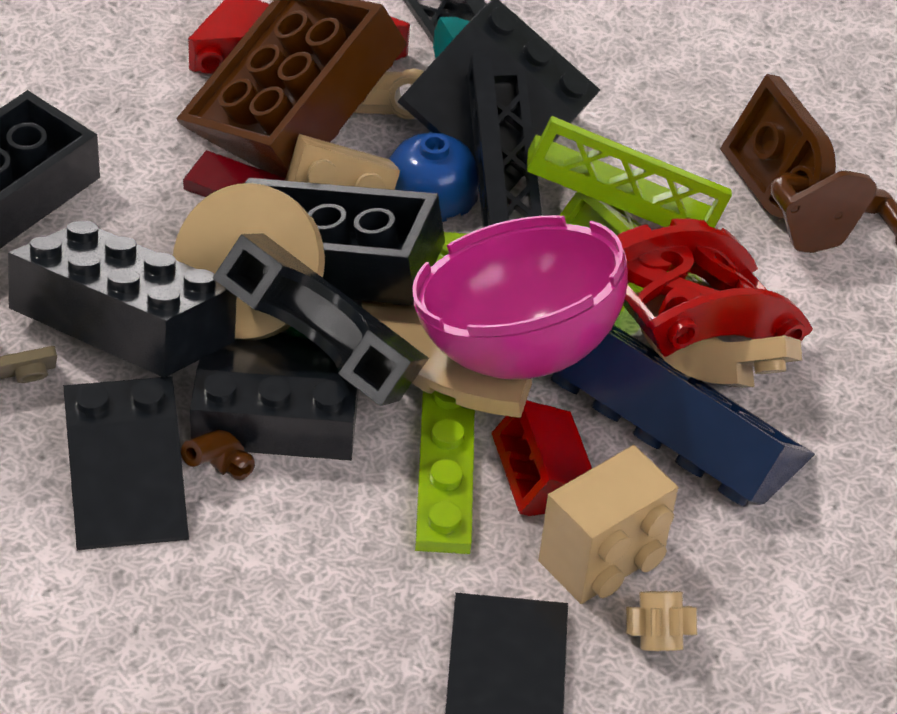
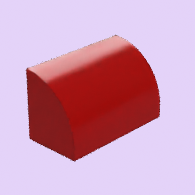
M526 400L521 417L505 416L491 432L519 514L526 516L545 514L549 493L592 469L571 411Z

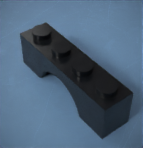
M264 233L241 234L213 276L214 280L252 309L283 321L312 340L334 361L340 376L380 406L400 401L429 359V357Z

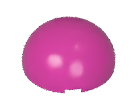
M561 215L525 217L493 224L466 234L447 245L449 254L437 261L431 268L429 262H425L413 282L414 307L422 327L432 342L441 352L464 368L478 374L509 380L532 379L553 374L577 363L594 350L611 331L623 307L628 276L627 260L622 243L613 231L600 223L590 221V228L566 224L565 216Z

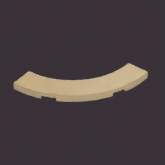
M361 300L363 309L429 357L412 382L413 385L430 394L438 391L444 395L456 398V404L465 408L496 415L521 417L532 385V379L509 380L494 378L464 368L441 352L432 342L420 323L414 305H396Z

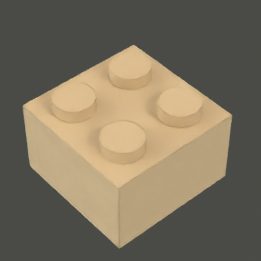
M635 445L630 446L548 494L538 561L580 604L596 595L600 598L609 597L619 589L625 577L638 569L642 572H649L664 559L667 552L666 544L670 525L674 519L673 511L678 486Z

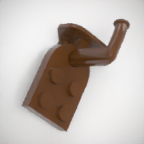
M766 74L720 150L765 210L775 217L785 219L790 242L795 250L814 253L840 246L848 238L864 212L878 213L896 236L895 244L897 245V202L889 192L878 189L874 180L867 174L845 170L835 173V152L827 134L781 76Z

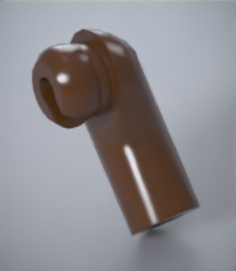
M224 430L212 431L187 440L181 447L182 459L188 466L196 467L209 462L220 474L228 473L236 480L245 479L253 472L255 467L253 455L245 452L239 440Z

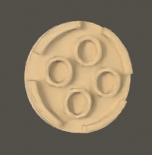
M253 183L236 184L219 189L198 203L184 220L173 250V256L177 261L196 269L212 271L215 274L241 234L264 233L322 278L325 266L324 246L314 219L308 215L297 201L284 192L269 186ZM237 297L235 339H264L275 336L291 327L271 315L252 309Z

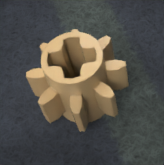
M681 591L640 592V607H626L627 634H630V636H640V650H683V635H697V607L683 606V592Z

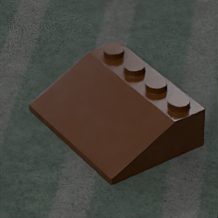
M273 0L176 119L183 127L255 167L286 178L298 135L302 134L331 142L339 134L340 129L359 105L365 101L367 95L385 72L391 68L396 58L407 46V42L383 4L364 0Z

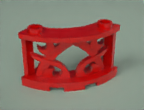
M684 218L672 219L668 227L651 230L647 224L617 235L626 255L628 269L627 290L623 306L656 345L663 357H667L693 343L712 337L736 335L754 340L788 336L802 341L813 330L809 320L792 301L776 292L767 290L754 276L753 272L758 268L753 257L739 240L724 228L719 230L710 227L704 220ZM688 273L695 274L703 278L711 288L686 280L685 278ZM633 283L644 289L637 296L628 284ZM660 294L665 295L666 297L659 308L658 316L654 317L645 304Z

